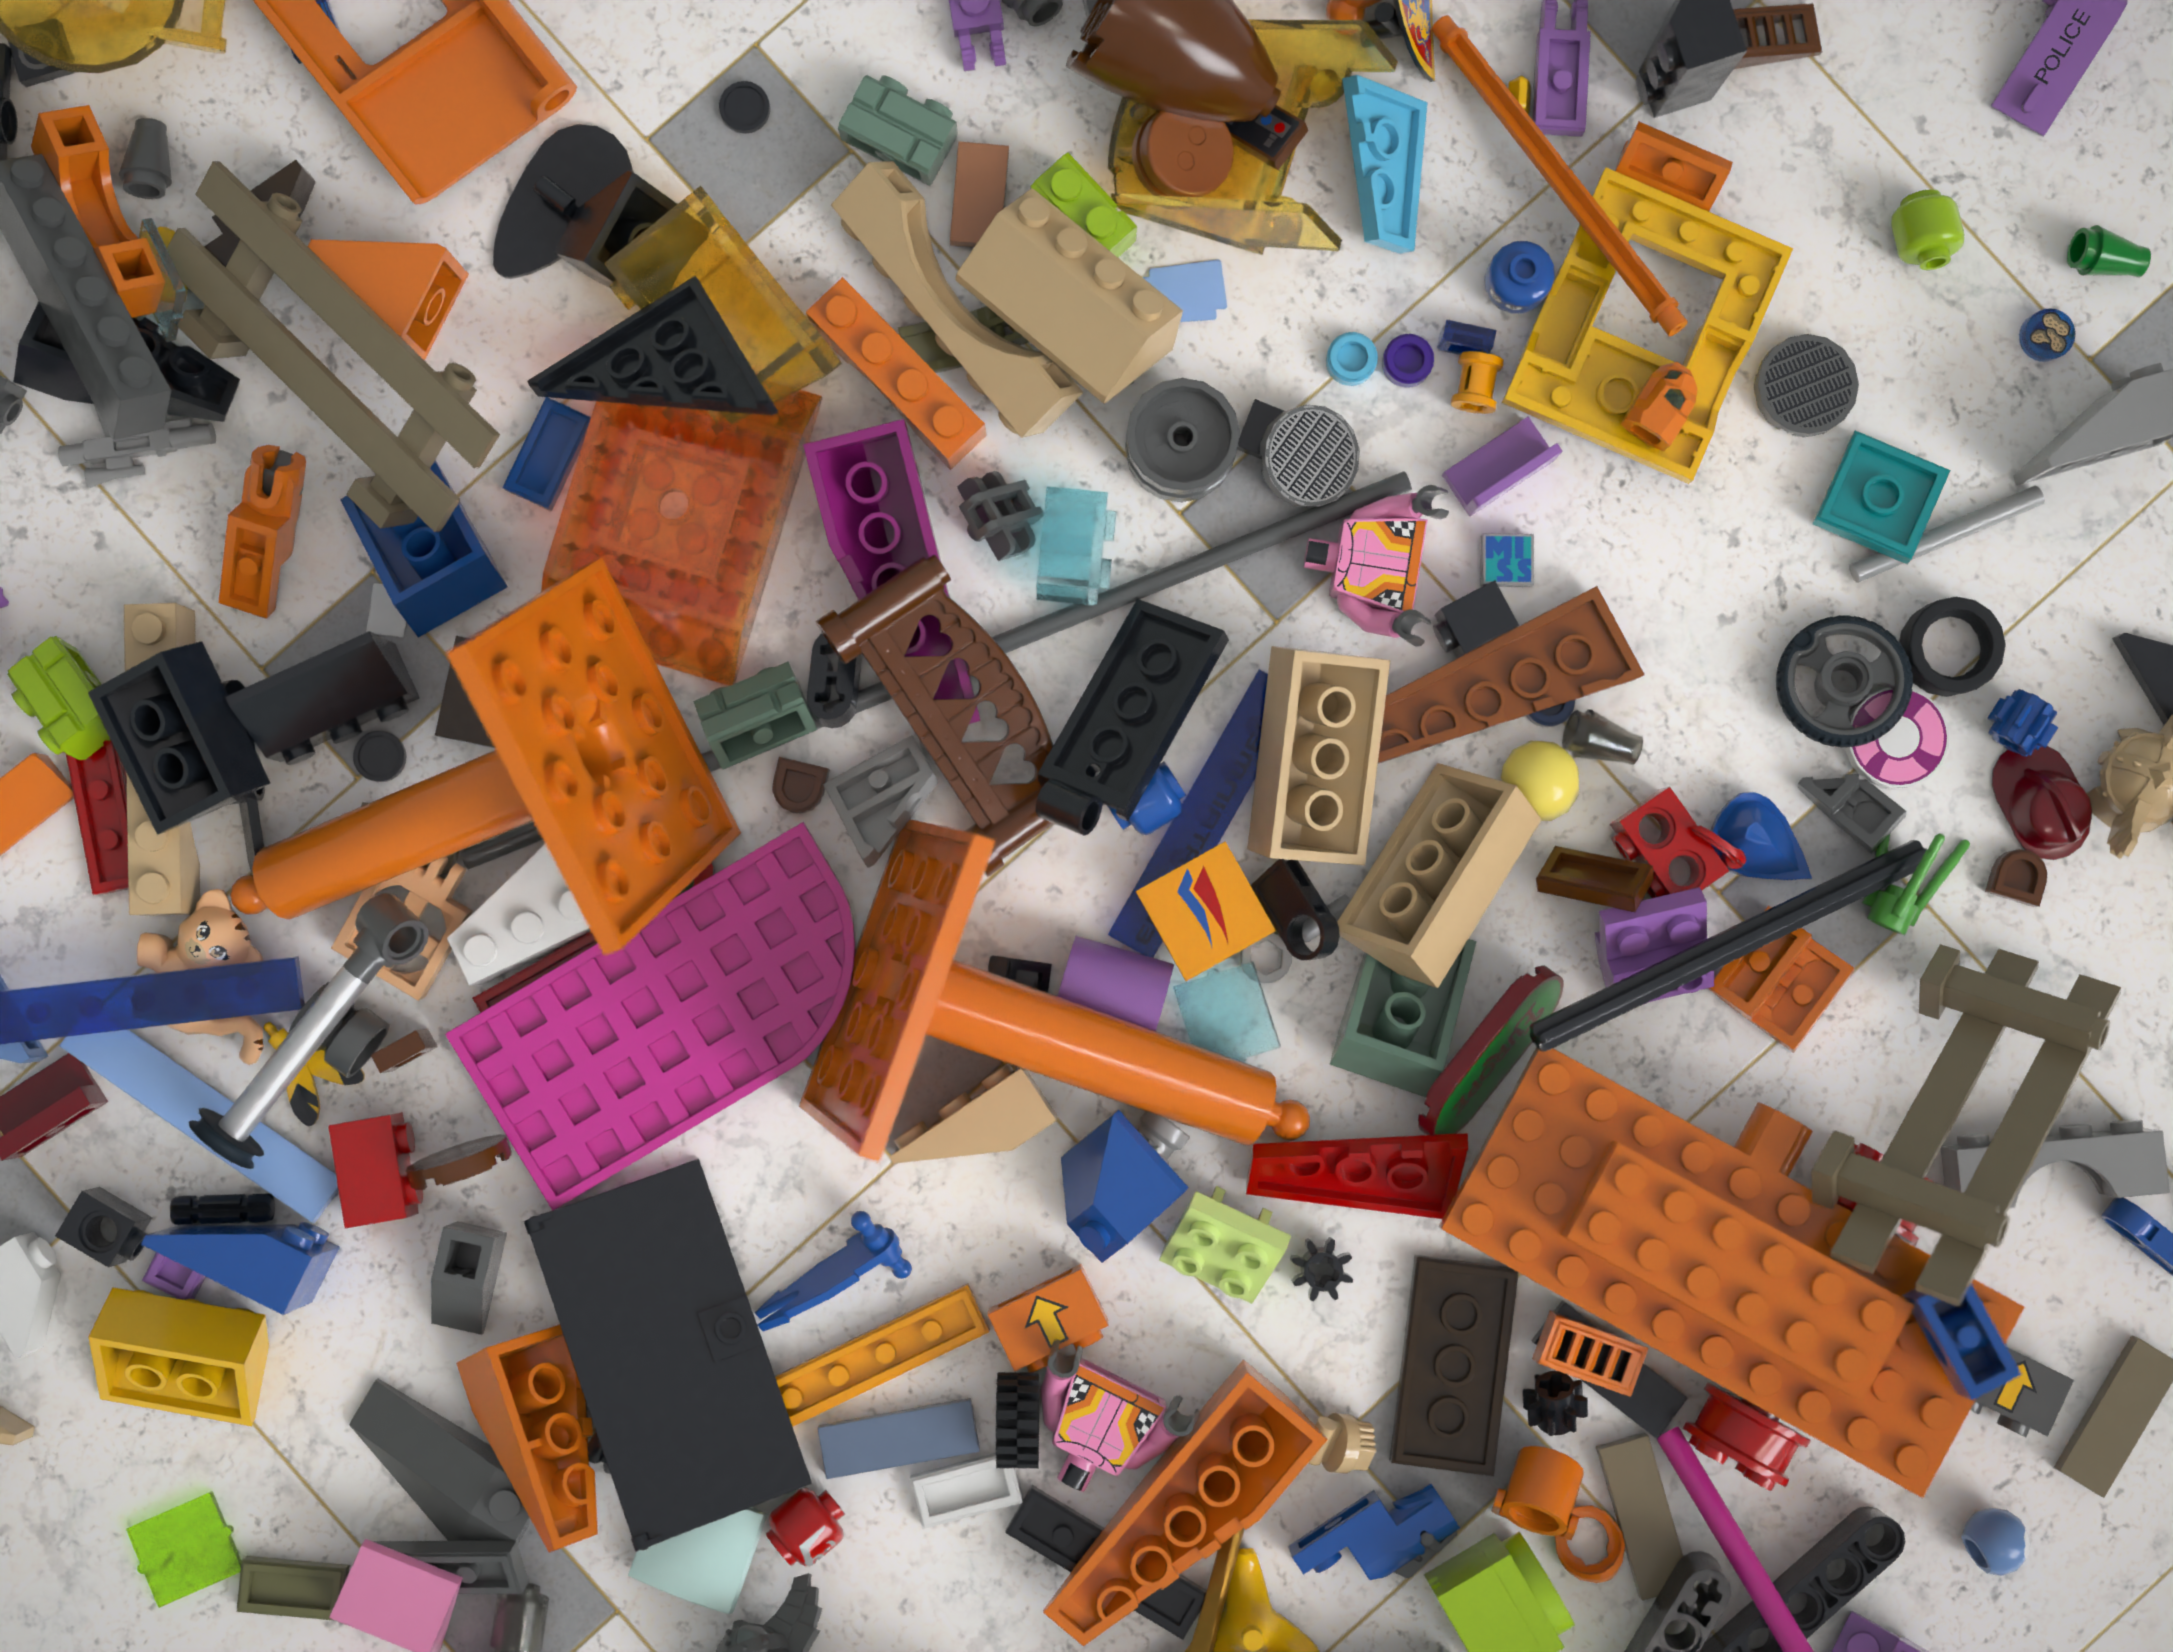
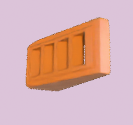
M1550 1310L1532 1359L1536 1363L1631 1397L1649 1348ZM1569 1330L1574 1332L1565 1359H1561L1556 1356L1565 1332ZM1584 1337H1588L1593 1340L1582 1367L1575 1364ZM1605 1343L1610 1345L1611 1348L1602 1373H1598L1593 1370L1602 1345ZM1621 1350H1624L1631 1354L1622 1379L1619 1381L1611 1377Z

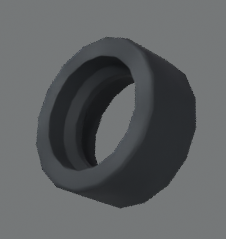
M1957 596L1934 601L1912 614L1901 630L1899 640L1911 664L1913 683L1927 693L1945 697L1977 690L1993 679L2003 663L2006 647L2002 626L1992 611L1976 600ZM1947 617L1959 618L1969 623L1977 634L1980 644L1979 660L1973 669L1964 675L1956 677L1941 675L1933 670L1925 659L1922 647L1923 637L1929 626L1937 620Z

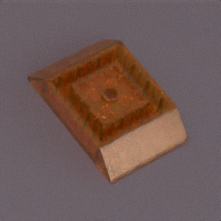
M758 377L779 411L772 416L596 401L544 567L541 592L582 566L602 557L656 665L731 686L736 683L805 458L803 444L810 441L823 397ZM671 492H681L688 499L686 512L676 519L664 517L660 510L662 499Z

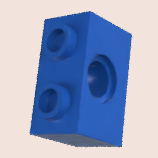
M1970 1284L1959 1307L1915 1289L1903 1294L1905 1300L1915 1305L1912 1314L1957 1394L1974 1400L2022 1375L1972 1284Z

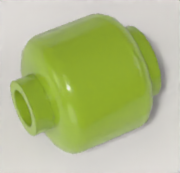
M1922 190L1908 195L1900 202V207L1891 217V227L1899 258L1907 264L1919 265L1922 270H1935L1944 267L1951 261L1950 256L1957 253L1964 244L1965 234L1958 205L1951 197L1941 195L1938 190Z

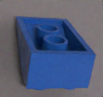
M435 459L430 470L454 492ZM348 496L340 499L393 605L418 638L508 587L460 501L442 531L434 532L419 516L414 523L380 529Z
M300 1222L299 1226L295 1224L178 1225L147 1234L141 1245L282 1315L313 1302L340 1248L327 1241L329 1237L328 1232L307 1222Z

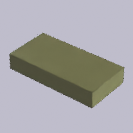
M246 1556L241 1562L236 1612L333 1620L329 1617L347 1579L350 1565Z

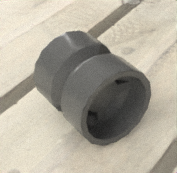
M329 982L316 991L306 1002L291 1024L289 1033ZM355 1002L316 1050H323L324 1062L346 1078H351L368 1062L371 1054L375 1053L390 1028L389 1023L368 1008L356 1010L354 1008Z

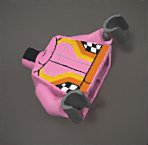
M1427 485L1421 488L1418 493L1388 496L1355 510L1350 519L1343 520L1339 529L1337 543L1308 538L1304 568L1332 572L1329 596L1337 599L1339 610L1363 631L1394 638L1401 637L1415 647L1422 646L1425 640L1411 634L1415 624L1419 622L1431 624L1429 618L1419 611L1413 610L1428 521L1420 517L1426 515L1440 520L1446 518L1449 514L1448 510L1441 508L1432 510L1431 504L1435 496L1439 494L1446 495L1449 492L1435 485Z
M1056 1339L1052 1343L1048 1368L1040 1390L1043 1420L1046 1427L1053 1432L1052 1444L1069 1453L1057 1476L1064 1484L1085 1492L1097 1467L1118 1476L1124 1468L1137 1469L1165 1452L1179 1436H1186L1191 1433L1200 1415V1410L1196 1409L1194 1414L1190 1416L1181 1414L1177 1410L1183 1399L1181 1396L1176 1395L1173 1397L1164 1414L1167 1408L1165 1399L1082 1358L1083 1348L1079 1345L1076 1354L1066 1356L1058 1350L1061 1340Z

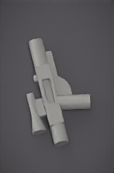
M95 407L105 437L82 441L83 443L59 446L58 455L63 466L105 462L106 469L85 468V480L88 487L91 488L113 479L144 475V465H134L133 458L156 454L158 457L166 456L167 453L176 452L177 449L215 444L216 432L212 423L192 426V420L188 418L165 422L164 429L113 440Z

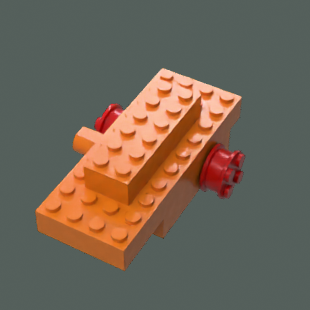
M1536 1047L1439 1224L1442 1230L1742 1397L1739 1399L1707 1382L1704 1390L1709 1394L1705 1405L1695 1423L1686 1421L1683 1429L1692 1434L1688 1442L1695 1446L1696 1450L1723 1465L1729 1456L1738 1462L1735 1467L1736 1470L1743 1473V1476L1769 1491H1772L1776 1483L1784 1487L1787 1486L1790 1479L1784 1474L1798 1446L1808 1447L1811 1441L1804 1435L1781 1423L1779 1419H1782L1923 1498L1976 1400L1967 1399L1955 1392L1912 1314L1915 1305L1903 1297V1294L1916 1288V1282L1931 1256L1915 1247L1919 1240V1237L1914 1233L1917 1225L1905 1220L1901 1221L1873 1274L1831 1258V1250L1856 1207L1857 1202L1839 1197L1833 1210L1812 1202V1189L1789 1178V1175L1813 1131L1802 1123L1760 1102L1756 1104L1734 1147L1561 1052L1553 1048L1546 1052H1541ZM1855 1144V1154L1881 1162L1884 1154L1865 1144ZM1973 1279L1971 1284L2006 1344L2025 1307Z

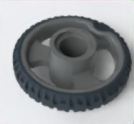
M1840 615L1827 617L1806 626L1786 646L1779 660L1776 672L1777 697L1787 719L1806 737L1832 747L1861 746L1882 737L1899 722L1911 699L1913 673L1909 658L1901 643L1888 630L1882 628L1881 625L1857 616ZM1833 635L1857 636L1875 645L1881 653L1873 662H1869L1861 654L1851 651H1843L1832 655L1826 646L1825 639ZM1799 665L1808 666L1818 673L1814 683L1815 693L1819 701L1826 707L1823 713L1815 718L1804 709L1796 693L1795 672L1796 667ZM1838 670L1851 673L1857 683L1856 690L1850 693L1837 690L1832 683L1831 674ZM1873 685H1885L1892 688L1893 692L1889 704L1879 717L1857 728L1851 725L1848 711L1856 707L1864 699Z

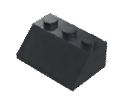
M1675 0L1638 71L1639 75L1636 77L1639 97L1644 105L1650 104L1654 118L1712 100L1747 52L1730 0Z
M368 631L225 698L229 707L264 756L279 762L285 760L287 765H292L315 755L314 747L332 739L333 743L337 744L358 736L363 732L360 726L371 720L379 718L380 722H387L404 715L409 711L407 704L420 697L396 644Z
M202 641L161 651L88 692L157 835L234 803L271 783L242 723L229 707L225 698L228 696L226 689Z

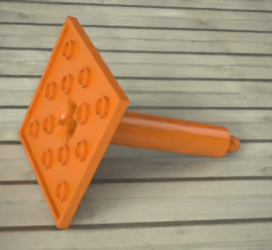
M601 557L577 569L446 652L496 750L260 849L254 857L253 875H245L237 879L231 888L230 897L234 907L244 914H258L268 908L278 917L290 920L534 821L605 956L623 949L727 848L741 832Z
M911 819L896 836L855 949L852 979L845 1002L835 1023L821 1043L799 1104L801 1109L855 1154L880 1163L925 1035L1242 1145H1252L1260 1137L1266 1125L1272 1127L1275 1134L1284 1140H1295L1305 1135L1310 1127V1115L1302 1103L1297 1100H1285L1280 1103L1275 1101L1276 1079L1269 1071L954 960L953 957L995 840L976 833Z

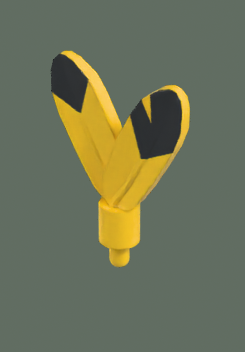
M267 1022L263 1026L266 1033L271 1037L268 1043L276 1050L289 1033L284 1028L278 1030L271 1022ZM319 1050L312 1055L286 1090L294 1114L303 1124L312 1126L318 1120L320 1112L319 1095L313 1075L333 1083L353 1085L362 1082L365 1079V1074L360 1069L351 1078H346L324 1062V1051Z

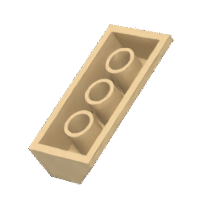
M1033 188L997 213L956 273L955 279L1103 404L1173 350L1183 313L1181 308Z
M1271 646L1247 850L1275 859L1365 865L1390 660Z
M1437 763L1337 921L1340 936L1397 974L1438 988L1542 819L1517 785Z

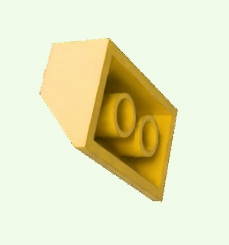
M112 1287L88 1336L100 1400L246 1426L253 1425L269 1349L265 1314L255 1313L246 1308L231 1309L204 1304L195 1299L181 1300L154 1295L145 1290L131 1291Z

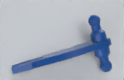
M855 1212L851 1218V1225L860 1232L846 1240L847 1246L818 1263L782 1292L778 1290L754 1313L759 1319L771 1313L773 1314L761 1321L757 1326L762 1331H766L789 1323L790 1318L836 1296L860 1281V1276L879 1264L885 1267L890 1266L893 1275L898 1279L907 1278L911 1274L912 1266L908 1260L901 1257L902 1249L899 1246V1237L892 1229L884 1228L881 1224H873L867 1212Z

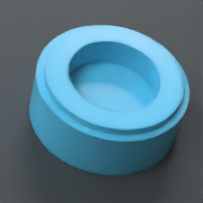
M1348 332L1338 336L1331 343L1326 354L1328 373L1335 381L1346 386H1356L1367 381L1373 374L1378 361V354L1374 343L1367 336L1357 332Z

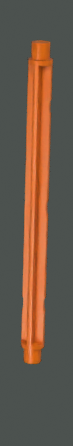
M1449 15L1438 19L1431 30L1441 42L1440 49L1455 62L1649 312L1651 321L1659 323L1668 336H1673L1681 331L1688 321L1677 308L1679 305L1678 301L1674 297H1670L1574 172L1568 167L1560 154L1468 38V32L1463 27H1458Z

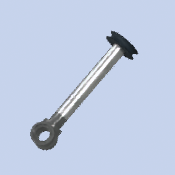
M389 893L379 894L369 899L361 907L355 922L358 934L353 939L358 947L227 1113L223 1116L213 1110L200 1108L199 1114L201 1119L199 1121H189V1127L193 1133L214 1152L240 1167L254 1168V1163L251 1160L254 1155L264 1156L261 1146L250 1136L255 1127L383 966L392 968L394 965L408 963L423 951L428 942V928L395 895Z

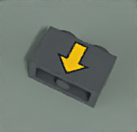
M2007 1347L2022 1375L1976 1398L1970 1411L1980 1414L1984 1405L2000 1413L1997 1424L2024 1437H2027L2030 1428L2048 1437L2074 1379Z

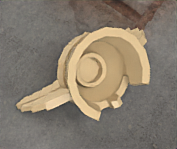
M2173 714L2159 733H2153L2140 728L2118 729L2120 742L2115 741L2112 749L2102 752L2098 758L2097 763L2102 766L2099 771L2101 786L2093 788L2087 794L2090 797L2093 815L2111 828L2107 844L2110 845V853L2119 859L2124 855L2130 856L2138 843L2140 833L2151 832L2169 822L2173 817Z

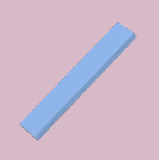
M93 1004L59 1045L313 1224L339 1192L335 1173L262 1122H259L250 1134L264 1151V1156L254 1155L251 1160L254 1163V1168L240 1167L214 1152L193 1133L189 1127V1121H199L201 1119L199 1114L200 1108L213 1110L224 1116L234 1103Z

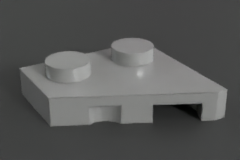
M911 735L823 785L861 859L869 868L878 861L939 782L917 741Z

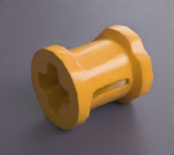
M1462 352L1458 360V364L1462 366L1458 393L1452 395L1451 406L1462 411L1477 414L1495 412L1497 402L1492 398L1497 372L1503 369L1504 360L1496 355L1483 352Z

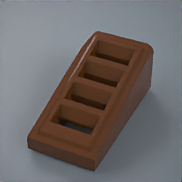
M1813 3L1733 9L1739 28H1745L1749 46L1746 47L1747 52L1734 69L1818 56L1822 53ZM1802 19L1806 43H1796L1792 20ZM1782 22L1786 44L1778 45L1774 23ZM1756 26H1764L1767 46L1759 45Z

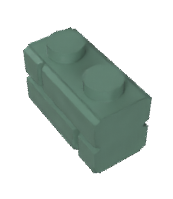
M868 75L864 76L853 96L852 102L849 103L839 122L838 131L841 140L883 162L894 161L902 172L930 186L958 135L957 122L951 119L953 116L952 111L932 99H926L925 103L922 104L907 96L908 89L891 77L882 75L878 81Z
M789 662L776 667L762 669L750 678L728 687L717 688L709 695L693 701L706 739L722 770L818 730L803 691Z

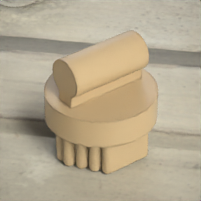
M1332 1413L1328 1417H1319L1315 1426L1327 1437V1441L1309 1461V1464L1317 1466L1322 1463L1328 1472L1347 1474L1352 1470L1367 1471L1376 1452L1372 1424L1357 1421L1354 1416L1349 1414Z

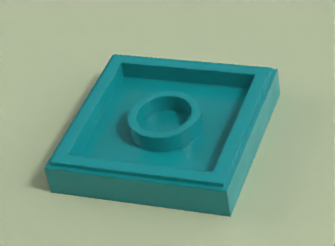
M1855 430L1812 524L1908 565L1912 560L1951 470Z

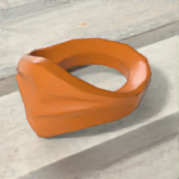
M1592 1505L1574 1507L1572 1514L1580 1518H1594L1603 1525L1608 1537L1606 1546L1607 1556L1598 1563L1585 1565L1581 1558L1573 1555L1566 1539L1555 1536L1556 1552L1563 1567L1579 1580L1592 1583L1609 1581L1617 1574L1623 1562L1625 1543L1622 1531L1606 1511Z

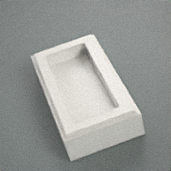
M996 1453L910 1476V1483L922 1529L1023 1503L1015 1468H996Z

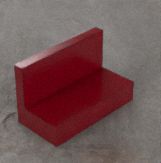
M68 1053L0 1096V1131L3 1134L0 1137V1159L2 1161L23 1157L108 1102L83 1062Z

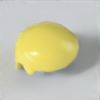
M1531 740L1513 749L1503 764L1502 781L1517 785L1540 816L1541 821H1553L1569 812L1579 795L1578 767L1572 756L1563 747L1554 742Z

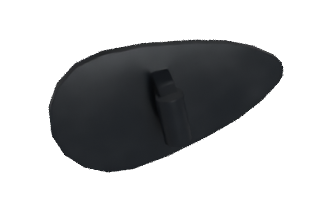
M576 124L558 130L542 143L521 175L498 225L494 242L493 265L501 277L513 279L530 275L560 260L561 258L553 252L576 210L626 171L633 172L629 154L615 135L598 126Z

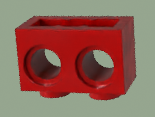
M1670 786L1656 791L1610 824L1616 833L1611 838L1612 842L1625 860H1635L1638 863L1653 866L1654 880L1647 890L1651 898L1698 887L1703 890L1729 872L1711 844L1696 836L1691 830L1693 824H1697ZM1646 815L1654 817L1661 827L1660 837L1654 844L1646 842L1639 833V823ZM1676 857L1685 860L1690 867V878L1683 886L1675 884L1669 876V865Z

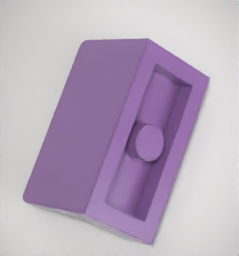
M1528 416L1446 470L1442 477L1469 517H1471L1554 462L1563 451L1558 443L1549 447Z

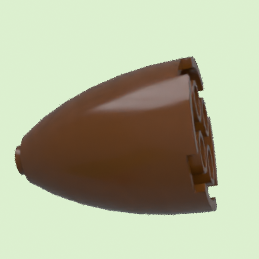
M1097 0L1080 30L1082 33L1080 39L1085 42V45L1079 53L1073 49L1066 62V67L1073 72L1129 101L1158 111L1193 119L1218 122L1253 121L1258 114L1266 118L1281 95V90L1276 88L1279 77L1267 49L1249 20L1233 0Z

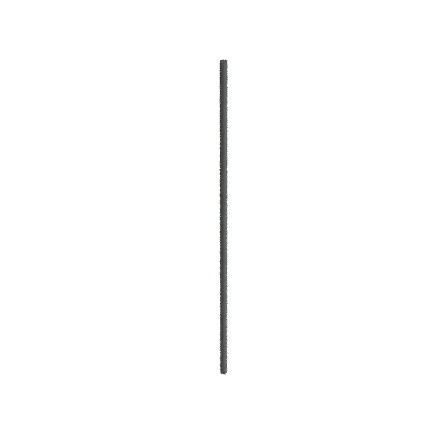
M1405 471L1343 495L1336 501L1320 507H1313L1000 633L992 638L1005 653H1008L1125 606L1137 599H1142L1353 514L1355 510L1380 499L1412 490L1410 480ZM881 682L858 691L855 714L892 699ZM839 698L823 706L827 712H833L834 705L843 702ZM812 714L817 729L824 727L815 720ZM712 750L702 753L710 772L721 768ZM531 822L460 851L464 865L469 870L539 842L543 838L535 823Z

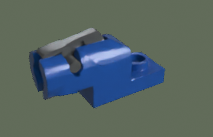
M1432 1484L1418 1492L1392 1502L1395 1508L1389 1512L1375 1490H1373L1289 1545L1288 1548L1303 1575L1312 1569L1316 1573L1328 1569L1342 1557L1339 1551L1348 1547L1369 1580L1384 1578L1393 1572L1409 1579L1457 1536V1530L1460 1527Z

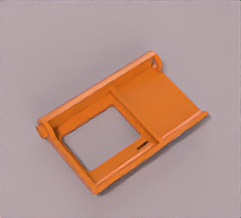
M253 0L415 205L426 203L440 195L559 111L573 98L577 91V85L509 0H440L447 8V13L442 19L374 65H368L362 61L315 0Z

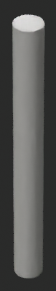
M2035 485L1923 533L1912 560L2044 504L2045 499L2041 489ZM1878 552L1850 564L1849 569L1853 579L1859 583L1903 563Z

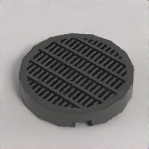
M1804 334L1787 338L1766 354L1759 366L1753 388L1757 407L1769 424L1779 430L1783 429L1788 433H1793L1792 435L1805 438L1824 434L1845 420L1856 403L1859 382L1855 364L1844 348L1826 337Z

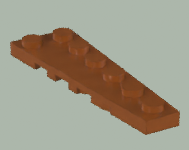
M1598 586L1386 695L1378 764L1592 695L1644 676L1642 668Z

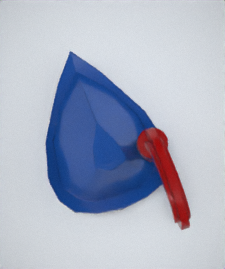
M1748 792L1736 795L1717 814L1710 830L1701 825L1693 824L1691 827L1696 836L1711 844L1731 873L1744 877L1775 880L1812 879L1805 856L1786 817L1769 798L1761 794Z

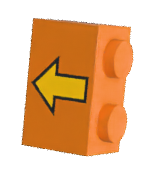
M1082 1264L989 1308L987 1314L1014 1372L1025 1366L1028 1372H1035L1048 1366L1052 1343L1056 1339L1061 1340L1058 1350L1070 1344H1073L1075 1350H1077L1078 1345L1085 1348L1103 1338L1101 1329L1109 1326L1108 1318Z

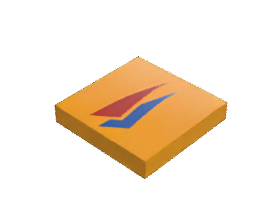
M1226 841L1135 891L1185 981L1276 931Z

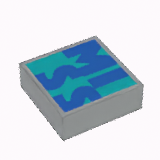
M1483 533L1481 535L1480 586H1485L1495 580L1499 587H1532L1534 585V534Z

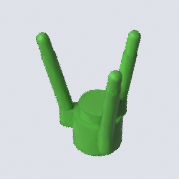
M1890 834L1877 847L1875 858L1888 852ZM1936 834L1905 889L1890 884L1885 892L1880 889L1864 897L1862 903L1871 907L1867 919L1905 936L1909 926H1915L1922 910L1968 850L1970 842L1965 839L1960 841L1920 895L1917 896L1915 894L1945 840L1943 834Z

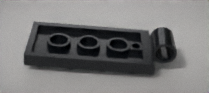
M1137 599L1037 774L1038 782L1042 786L1036 801L1035 811L1037 816L1083 836L1092 832L1097 825L1104 804L1115 808L1117 816L1128 821L1227 645L1229 639L1225 631Z

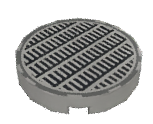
M1302 405L1282 412L1268 425L1260 442L1259 456H1262L1263 469L1261 471L1265 483L1278 498L1293 506L1320 507L1336 501L1351 487L1359 470L1360 448L1354 430L1342 415L1325 406Z

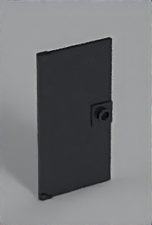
M699 1159L538 1216H532L524 1221L632 1536L631 1541L635 1552L639 1550L644 1551L650 1546L812 1484Z

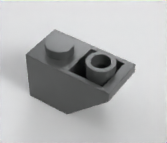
M458 1221L443 1227L431 1278V1324L480 1335L484 1334L507 1232Z

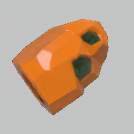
M1678 362L1659 367L1651 374L1623 418L1621 425L1630 434L1646 444L1665 451L1674 441L1696 403L1697 386L1691 371Z

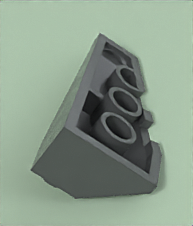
M379 1378L376 1379L349 1425L448 1541L512 1540L517 1541V1544H519L532 1521L491 1445Z

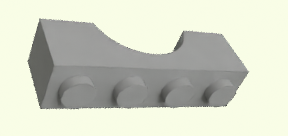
M2143 1120L2110 1122L2111 1131L2092 1132V1126L2089 1124L2060 1126V1136L2046 1137L2010 1208H2015L2023 1185L2033 1173L2048 1164L2060 1161H2069L2081 1168L2092 1180L2099 1194L2122 1198L2170 1193L2163 1131L2143 1128ZM1989 1134L1957 1136L1958 1145L1941 1147L1944 1184L1946 1187L1962 1193L1965 1192L1991 1143Z

